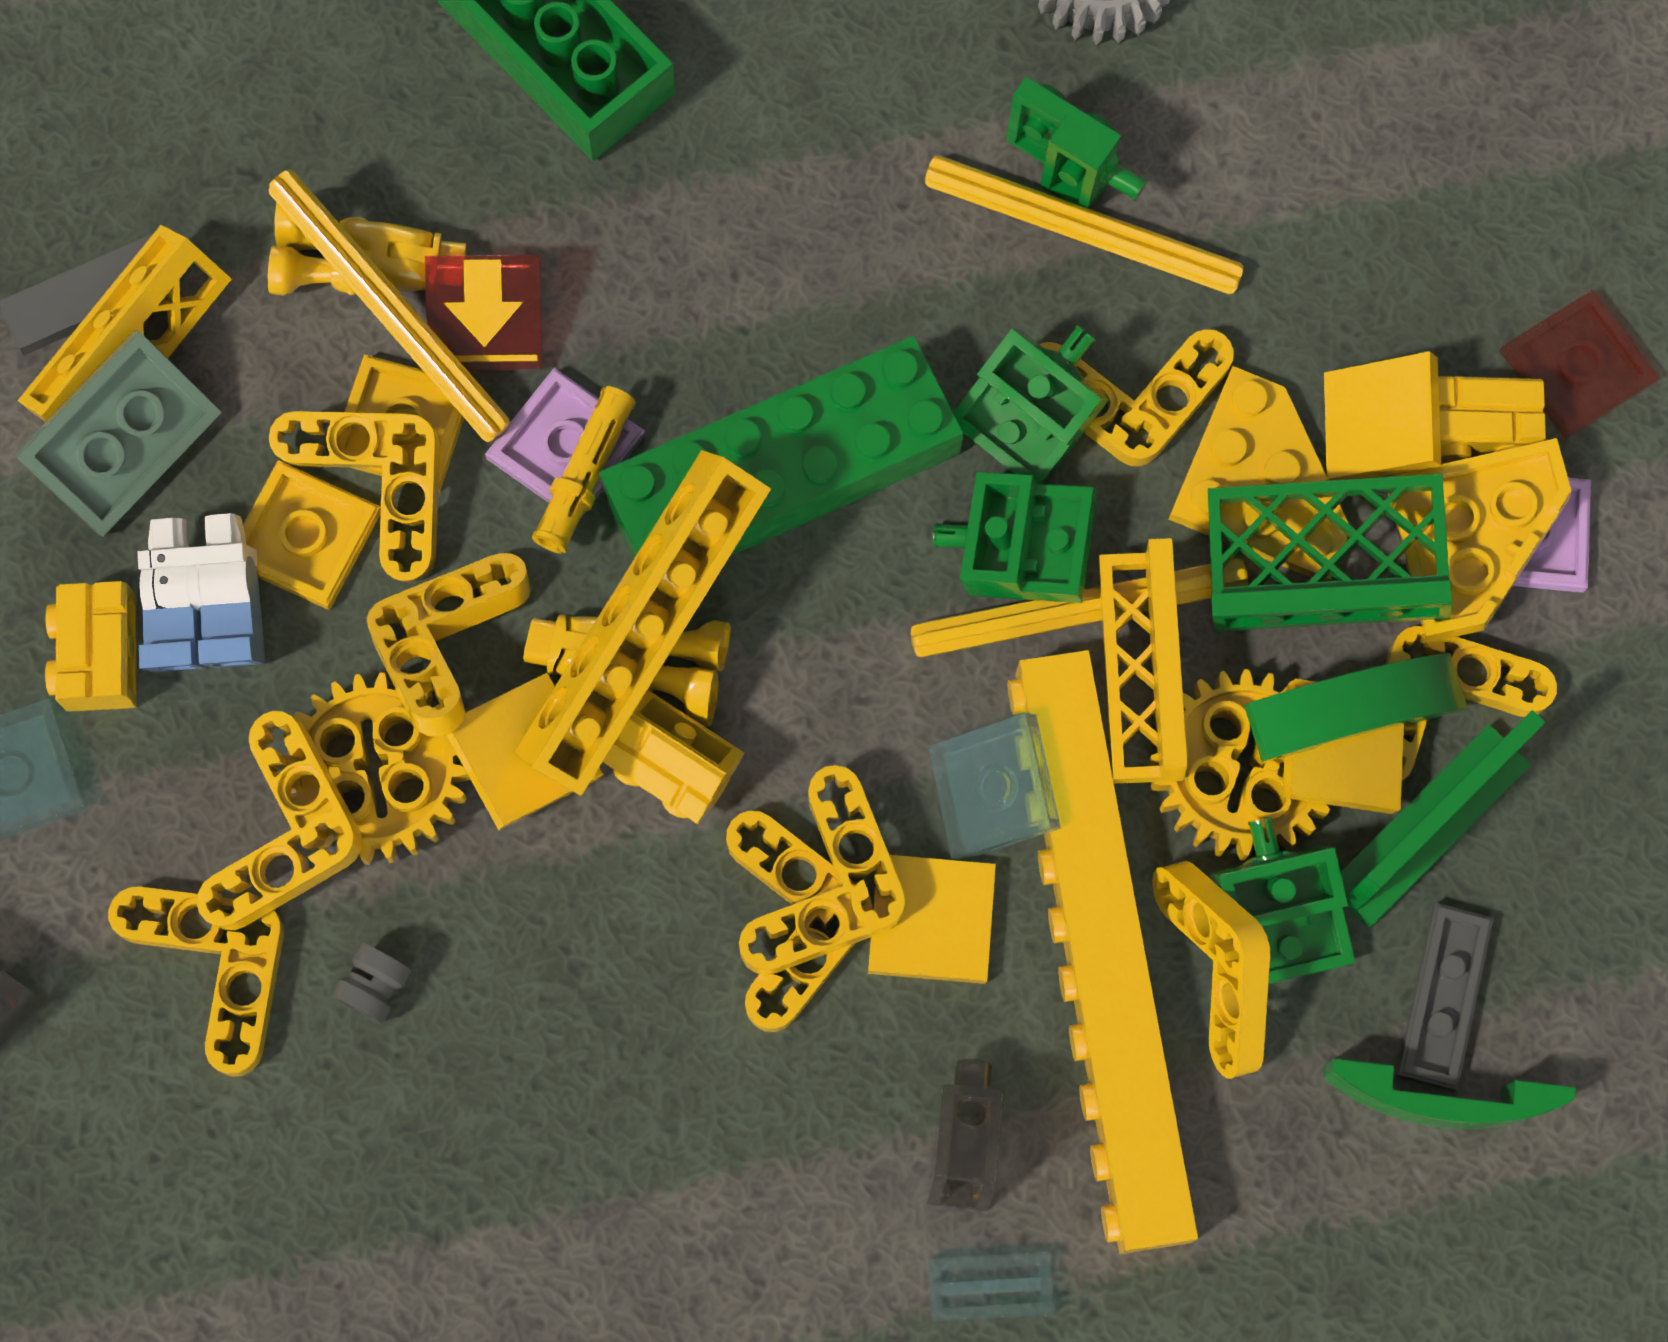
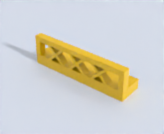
M160 225L17 401L46 422L134 331H140L144 335V322L152 312L167 310L168 329L160 339L151 340L150 342L168 359L232 279L189 239ZM194 262L209 278L194 296L180 297L179 279Z
M1172 538L1148 539L1146 553L1099 555L1111 771L1114 784L1183 781L1188 766ZM1146 569L1147 589L1133 604L1129 603L1113 589L1112 571ZM1147 601L1149 619L1139 611ZM1114 604L1124 612L1116 622ZM1131 618L1150 634V645L1136 660L1120 648L1116 642V634ZM1150 657L1152 659V674L1143 667ZM1118 660L1128 667L1120 677L1118 674ZM1134 674L1154 690V701L1140 716L1136 715L1120 701V689ZM1154 713L1156 731L1146 723ZM1121 715L1132 724L1123 734ZM1138 730L1157 746L1159 766L1124 767L1123 746Z

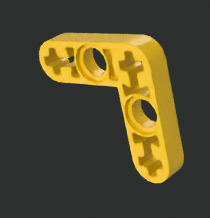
M1204 329L1195 332L1183 343L1135 401L1080 359L1076 367L1080 370L1085 381L1109 399L1107 402L1109 406L1107 413L1095 418L1084 433L1118 460L1129 466L1139 467L1149 464L1162 452L1224 379L1233 362L1234 350L1231 342L1224 334L1216 330ZM1053 342L1039 344L1043 348L1057 352L1062 347V345ZM1210 347L1216 349L1218 354L1215 361L1219 366L1217 367L1209 362L1198 373L1196 381H1194L1188 375V372L1194 367L1198 357V352L1195 349L1197 348L1203 352L1207 351ZM1196 383L1204 386L1202 388H1199ZM1176 386L1186 394L1187 406L1176 412L1168 411L1160 406L1156 393L1162 387ZM1118 409L1126 413L1123 415L1120 424L1130 432L1136 433L1141 428L1147 430L1149 434L1146 443L1150 446L1149 448L1141 444L1136 446L1134 450L1126 445L1129 435L1117 424L1111 434L1104 430L1112 424Z
M293 411L278 417L270 428V447L276 456L289 464L315 467L382 468L379 548L381 565L388 575L398 581L411 583L427 577L435 565L437 546L440 441L434 426L418 415L397 413ZM330 423L326 435L329 456H322L325 447L319 443L301 444L300 453L295 454L292 446L284 443L285 434H293L296 424H301V429L308 434L325 435L323 424ZM350 425H363L369 432V446L360 455H346L340 448L339 440L341 433ZM415 426L416 433L426 438L425 446H418L414 451V465L419 468L426 466L425 476L413 472L395 474L397 464L408 467V452L403 447L398 446L397 442L398 437L408 436L409 427ZM406 483L419 484L425 493L423 507L412 515L400 513L394 501L397 490ZM395 521L409 526L425 523L423 534L412 531V548L422 552L421 561L412 562L410 572H404L403 564L394 561L393 558L395 551L404 550L406 535L401 530L393 532Z
M509 553L491 555L387 597L376 603L369 610L367 624L373 644L413 725L420 733L436 737L447 735L456 730L465 717V709L459 687L435 641L504 614L524 604L530 596L531 586L525 563L520 557ZM505 578L508 584L501 586L497 580ZM476 588L479 589L480 596L477 598L474 597L473 590ZM456 596L464 599L462 605L455 610L445 612L435 609L436 604L446 597ZM396 622L401 627H404L407 637L398 642L390 624ZM426 658L431 661L429 666L419 673L407 674L401 671V667L411 659ZM433 689L436 698L443 707L436 711H433L432 707L427 704L425 694Z
M1413 626L1402 631L1392 643L1385 663L1386 665L1411 659L1410 654L1402 651V647L1410 648L1415 641L1424 644L1423 653L1428 656L1443 654L1445 649L1453 651L1451 658L1456 673L1457 664L1461 659L1474 658L1485 666L1487 680L1485 684L1474 687L1463 683L1458 676L1464 698L1521 717H1526L1532 710L1539 715L1553 702L1557 694L1555 677L1546 666L1460 637L1426 643L1422 626ZM1502 666L1509 670L1503 680L1520 684L1527 676L1535 679L1534 688L1541 691L1542 695H1536L1528 703L1522 700L1523 692L1517 687L1505 684L1500 689V695L1493 693L1492 689L1500 678ZM1427 720L1413 723V721L1404 723V735H1410V741L1408 742L1403 738L1402 781L1408 777L1414 767Z
M271 711L260 716L250 729L249 744L291 830L214 874L202 884L197 897L199 913L205 921L224 930H237L251 924L347 868L357 859L361 851L362 838L359 828L308 730L299 720L283 711ZM277 727L286 733L291 732L284 739L290 755L299 760L298 762L289 765L282 753L272 747L267 748L274 741L272 731ZM315 775L320 785L317 798L309 805L296 806L291 797V789L294 782L301 776ZM328 828L337 833H344V836L337 841L339 851L336 854L321 849L308 856L309 860L315 864V867L310 870L308 860L297 849V845L301 843L302 847L313 851L326 842L324 832ZM281 855L289 856L294 865V874L291 880L285 886L279 888L271 887L265 876L269 862ZM247 874L250 875L251 883L245 879ZM253 884L263 895L261 899H258L257 895L250 892L239 896L233 901L235 912L231 915L216 909L223 902L221 892L224 889L237 894L250 888Z
M833 765L822 768L813 776L808 789L810 809L841 886L758 917L745 926L739 940L740 955L746 967L755 973L769 975L781 972L886 932L896 926L902 918L905 906L904 891L861 783L855 773L846 767ZM834 781L838 788L848 787L851 792H848L844 797V807L850 819L857 812H860L863 819L846 821L831 831L828 823H838L839 816L831 800L821 802L818 798L825 794V783ZM859 833L870 839L874 851L869 860L862 864H852L843 859L839 852V844L849 834ZM881 866L885 874L874 875V883L881 897L891 895L894 899L888 905V916L879 918L874 910L864 912L861 906L865 905L869 898L864 879L855 886H852L849 878L867 876ZM827 909L837 916L840 924L839 931L831 939L824 941L816 940L809 936L805 930V920L814 910ZM795 919L796 935L805 949L794 952L793 940H790L776 947V958L766 961L762 953L751 954L749 948L756 945L757 933L766 931L770 939H776L788 934V928L784 921Z
M746 811L737 815L727 828L726 843L729 853L734 860L791 905L841 886L831 863L770 816L760 811ZM759 825L765 829L763 841L775 852H777L782 841L790 846V848L778 856L772 871L767 872L761 866L769 862L768 855L756 847H752L747 853L740 849L743 843L742 836L738 833L740 829L745 827L747 830L753 831ZM804 860L813 866L816 872V880L811 887L803 891H794L786 886L782 879V871L791 861ZM850 879L852 886H855L856 883ZM870 897L868 902L861 906L864 912L872 910ZM817 909L811 912L805 920V930L809 936L820 941L829 940L826 934L810 927L816 920H819L823 928L826 929L835 914L827 909ZM796 929L786 940V942L793 940V951L801 944L797 938ZM854 944L826 954V962L818 972L812 974L803 973L797 970L795 966L785 970L793 981L808 988L802 995L798 994L794 986L789 989L782 1000V1005L787 1009V1012L782 1017L776 1013H771L767 1018L759 1015L761 1002L757 995L762 991L772 995L783 983V978L780 976L759 974L746 993L745 1009L748 1019L755 1027L767 1032H777L787 1028L805 1008Z
M1183 861L1157 868L1153 874L1152 886L1155 901L1160 911L1213 960L1209 1049L1215 1067L1227 1079L1256 1072L1262 1067L1264 1057L1270 968V946L1267 935L1261 924L1193 863Z
M129 887L120 891L111 901L108 909V920L112 929L123 939L136 944L221 954L205 1040V1054L209 1063L222 1074L236 1077L252 1072L260 1063L266 1040L284 938V925L280 916L273 910L261 917L262 922L271 928L269 936H259L256 945L250 946L249 938L245 934L234 931H227V943H218L224 929L212 925L211 930L205 936L199 939H190L183 935L181 921L189 910L198 907V894L148 887ZM223 897V902L216 909L221 911L226 909L233 910L232 913H234L233 901L235 899ZM137 900H143V905L148 911L166 914L165 903L173 902L174 904L167 917L169 934L167 936L160 935L164 926L160 922L148 920L141 921L138 930H132L131 923L122 917L124 910L134 909ZM243 973L257 975L261 981V993L256 1001L244 1006L234 1004L229 996L231 982ZM228 1011L240 1017L257 1016L255 1026L242 1022L240 1039L250 1046L248 1055H238L235 1064L228 1065V1056L219 1051V1045L221 1042L231 1041L235 1023L231 1020L222 1021L224 1012Z

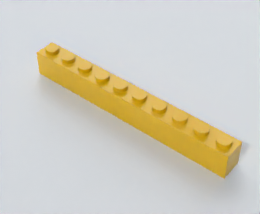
M1089 650L1019 660L1015 674L1016 679L1008 680L1007 682L1009 703L1013 715L1023 714L1026 735L1018 736L1017 738L1018 753L1022 770H1033L1036 792L1028 793L1027 795L1028 809L1032 827H1043L1047 848L1038 850L1039 871L1043 885L1053 884L1057 907L1048 908L1049 927L1053 943L1063 942L1067 965L1058 967L1059 983L1064 1002L1074 1001L1078 1024L1069 1025V1038L1074 1060H1085L1089 1084L1079 1086L1080 1101L1085 1121L1095 1120L1099 1144L1090 1145V1155L1095 1180H1106L1110 1205L1101 1206L1105 1238L1107 1242L1117 1241L1119 1255L1189 1244L1198 1240V1234Z

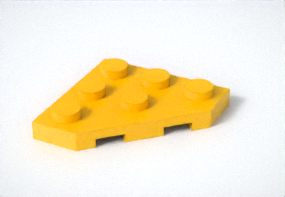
M1232 366L1169 516V520L1210 536L1208 488L1329 481L1284 386ZM1323 497L1318 499H1320L1324 504H1327V502L1332 497ZM1290 499L1275 515L1298 534L1318 511L1304 499ZM1273 501L1259 502L1267 508ZM1245 502L1221 504V523L1238 537L1260 516ZM1339 504L1333 511L1348 523ZM1326 518L1305 541L1329 560L1347 541L1348 536ZM1267 522L1247 545L1262 558L1272 562L1291 541ZM1222 536V542L1232 545ZM1300 548L1281 565L1310 578L1322 568ZM1328 574L1322 582L1330 581L1332 575Z
M1557 438L1444 463L1439 467L1387 476L1443 474L1449 580L1451 581L1452 597L1450 619L1420 620L1426 643L1484 631L1564 509L1571 496V487ZM1431 491L1406 492L1394 504L1393 508L1417 527L1432 511ZM1433 523L1424 532L1432 541H1434ZM1396 524L1401 543L1409 534ZM1415 541L1403 554L1408 574L1412 577L1436 575L1435 556L1419 542Z

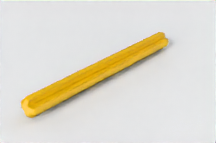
M940 155L933 157L926 172L925 184L930 188L1227 294H1233L1236 291L1243 274L1244 266L1240 262Z
M290 169L276 176L270 182L268 189L272 198L479 436L486 442L499 437L508 428L510 423L507 415L299 176Z
M1238 558L1232 559L1223 569L1224 587L1248 586V573L1243 561ZM1211 563L1174 571L1177 605L1212 598ZM1146 577L1113 583V589L1129 603L1133 604L1147 589ZM1100 586L1084 589L1082 603L1029 600L914 624L911 626L910 633L914 652L917 657L924 658L1102 621ZM1148 601L1139 610L1141 613L1148 612ZM1114 604L1115 618H1118L1124 612Z

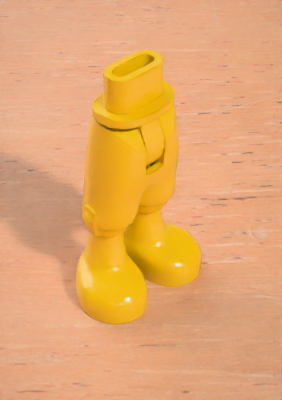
M276 202V245L271 247L268 264L269 294L286 296L293 293L300 286L315 283H331L332 287L340 292L349 295L356 294L326 259L308 257L298 252L318 249ZM349 217L339 222L399 292L428 290V288L430 292H436L438 284L463 286V260H466L467 243L442 241V233L435 232L434 235L428 231L392 223L372 222L362 217Z
M560 614L557 621L533 618L525 645L524 662L547 666L549 674L562 676L598 617H568L567 615ZM713 620L705 623L697 630L683 632L668 656L693 661L701 668L662 666L647 689L650 692L656 690L675 696L684 703L686 715L705 727H710L714 719L719 692L717 671L722 672L725 667L730 643V623Z

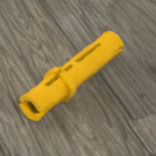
M611 386L601 389L600 397L583 433L579 437L562 477L555 478L549 488L552 498L536 531L532 534L534 542L549 551L562 554V552L566 553L570 539L583 512L592 509L596 500L593 491L600 478L599 472L604 469L628 416L636 405L634 398L623 390Z

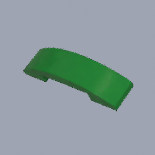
M1450 653L1418 657L1349 673L1278 693L1244 705L1262 762L1312 750L1323 744L1412 721L1417 723L1460 712L1468 708Z
M1332 1059L1324 1065L1323 1078L1355 1101L1397 1119L1439 1128L1485 1129L1524 1122L1575 1100L1576 1087L1515 1080L1502 1087L1501 1103L1392 1090L1394 1066Z

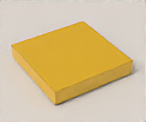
M1428 351L1324 372L1326 472L1329 481L1377 478L1442 466L1438 357Z
M364 354L345 412L413 414L422 417L432 424L439 435L440 441L438 492H440L464 417L423 370ZM354 424L345 428L340 435V448L349 456H357L365 452L370 442L369 432L366 427ZM415 426L409 427L408 436L398 437L397 442L398 446L403 447L408 452V467L397 464L395 474L413 472L425 476L426 466L419 468L414 465V451L418 446H425L426 438L416 433ZM350 467L382 476V468ZM409 483V484H412V485L420 486L419 484H416V483Z
M278 460L243 524L246 545L257 549L258 567H256L258 578L330 610L381 515V506Z
M548 673L466 712L461 725L446 735L498 830L573 793L570 789L534 769L514 754L555 687ZM600 767L595 773L590 783L598 780L604 775Z
M1295 679L1288 683V690L1316 682ZM1404 724L1326 743L1312 750L1285 756L1282 798L1388 814L1400 811Z
M889 855L904 891L905 906L902 918L896 926L871 937L868 974L986 984L996 864ZM881 866L876 869V875L885 874ZM875 885L873 910L879 918H884L888 916V905L894 899L891 895L881 897Z

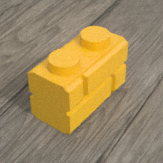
M1438 376L1441 464L1545 441V413H1543L1545 406L1544 381L1542 379Z
M122 581L98 582L93 585L79 583L56 586V604H48L46 607L47 634L50 639H56V660H48L45 667V682L48 694L50 696L55 695V700L65 711L69 712L137 708L136 594L127 583Z
M647 690L603 763L613 769L615 776L621 782L630 786H640L660 799L664 808L670 814L679 818H689L699 824L722 795L731 779L730 777L735 772L745 753Z

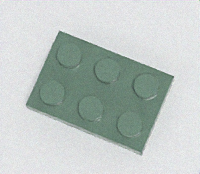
M134 331L13 456L92 530L103 537L222 412L140 331Z

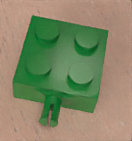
M1027 77L1024 78L1013 94L1005 141L1044 164L1040 187L1058 198L1091 209L1107 184L1129 196L1133 201H1136L1148 181L1120 165L1117 152L1122 135L1115 132L1110 122L1098 114H1086L1067 102L1065 96L1053 86L1048 84L1039 85Z
M1076 325L1075 330L1057 352L1043 348L1022 330L1011 328L977 373L980 378L953 412L962 432L1014 474L1033 475L1037 484H1045L1109 401L1107 397L1085 381L1080 370L1076 367V364L1097 339L1087 333L1084 328Z
M976 472L968 526L936 523L934 525L933 545L935 548H964L960 581L969 596L1082 603L1097 494L1094 487L1037 484L1033 475Z
M1273 816L1249 821L1248 825H1250L1256 856L1240 866L1209 874L1215 884L1250 913L1263 927L1270 946L1268 984L1354 964L1355 958L1343 907H1347L1348 903L1335 848L1321 846L1296 853L1280 851L1274 829Z

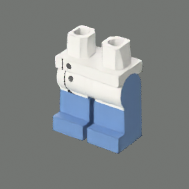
M232 513L205 516L206 546L189 547L187 520L182 518L152 519L150 521L149 550L138 551V569H141L140 597L143 606V645H139V669L163 672L207 669V666L220 668L266 664L259 582L256 567H258L257 549L246 545V536L240 516Z

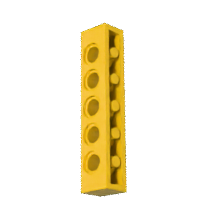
M701 450L515 750V755L534 769L576 794L583 795L771 490L770 487L726 458Z

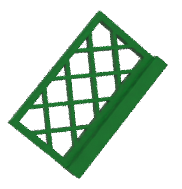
M1443 474L1208 488L1212 617L1215 632L1450 619L1452 597L1451 581L1449 580ZM1431 491L1432 511L1417 527L1393 508L1394 504L1406 492ZM1392 493L1385 501L1377 495ZM1362 495L1377 507L1376 511L1358 530H1355L1333 511L1347 496ZM1323 497H1332L1327 502V504H1324L1320 499H1318ZM1290 499H1304L1318 511L1298 534L1275 515ZM1259 501L1273 502L1266 508ZM1245 502L1260 516L1238 537L1221 523V504ZM1384 515L1409 534L1389 556H1386L1364 537ZM1326 518L1349 537L1329 560L1305 541ZM1267 522L1291 541L1270 564L1247 545ZM1432 523L1434 541L1424 534ZM1222 536L1232 544L1224 554ZM1417 541L1435 556L1436 575L1412 577L1398 566L1396 562ZM1357 544L1381 564L1368 579L1351 580L1336 567ZM1298 548L1322 567L1308 583H1292L1278 571L1281 565ZM1240 551L1263 570L1249 586L1224 587L1223 569ZM1389 570L1397 578H1382V576ZM1328 574L1332 575L1337 580L1322 582L1328 576ZM1270 577L1278 583L1275 585H1264Z
M1532 710L1505 738L1488 724L1341 871L1348 903L1347 908L1370 928L1532 765L1518 750L1546 722Z

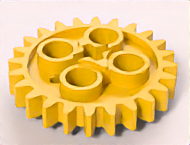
M1244 669L1237 685H1232L1226 672L1222 671L1216 678L1215 690H1212L1204 680L1200 679L1194 686L1196 700L1183 693L1188 763L1184 780L1152 782L1150 785L1151 790L1169 792V796L1159 808L1161 813L1176 809L1181 813L1174 830L1178 832L1190 825L1197 829L1193 840L1195 847L1202 844L1208 836L1215 839V856L1218 857L1223 854L1230 843L1236 844L1239 860L1245 861L1252 845H1254L1250 825H1248L1249 821L1273 816L1277 841L1289 851L1296 844L1293 829L1309 837L1316 828L1308 815L1324 819L1330 811L1326 804L1282 798L1284 757L1262 762L1256 742L1250 757V766L1253 769L1243 782L1238 810L1235 813H1231L1227 809L1230 794L1240 769V763L1236 760L1245 748L1250 732V723L1244 705L1279 693L1273 690L1274 675L1268 673L1261 685L1257 686L1253 685L1249 669ZM1288 686L1282 692L1288 691ZM1218 717L1230 720L1236 726L1238 737L1230 741L1216 737L1211 730L1210 720ZM1158 753L1151 755L1148 766H1159ZM1203 771L1215 774L1221 780L1223 786L1222 793L1206 795L1196 787L1194 775ZM1261 788L1271 791L1277 797L1279 810L1272 813L1259 810L1253 804L1251 798L1252 790Z
M379 673L374 688H367L361 675L356 674L353 681V691L345 693L343 688L335 681L331 683L333 700L327 703L321 697L313 694L310 698L317 712L312 717L296 712L294 717L308 730L340 794L343 795L350 790H358L365 794L362 807L357 812L351 814L362 838L359 854L363 863L370 865L375 849H382L389 863H395L396 846L404 844L407 850L415 856L418 854L416 837L423 834L426 838L436 843L439 838L433 824L437 820L451 825L455 823L452 813L446 806L448 802L457 804L466 802L465 794L455 787L454 784L471 779L462 765L456 764L460 759L446 735L439 737L427 736L416 729L396 688L395 690L390 689L385 673ZM430 691L425 694L429 706H431L433 694ZM438 704L432 709L433 711L442 709L443 707L440 704ZM366 719L372 720L374 748L383 763V766L379 768V777L388 811L385 818L377 817L374 785L365 772L370 767L368 749L362 730V722ZM406 723L414 727L413 735L406 744L390 746L384 742L387 731L393 725ZM284 733L283 740L291 733ZM339 735L355 737V745L347 755L340 758H333L327 755L328 744L334 737ZM290 754L284 755L289 765L299 761ZM304 775L294 782L291 793H297L292 797L296 806L309 805L317 798L320 785L315 775ZM417 779L424 783L423 791L415 801L401 803L394 799V792L402 781ZM328 828L324 832L326 842L318 848L326 849L335 840L338 841L339 838L344 836V833H337Z

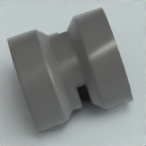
M361 942L352 956V970L347 977L338 980L330 996L372 1021L383 1024L391 1010L390 998L395 990L404 988L413 972L394 958Z

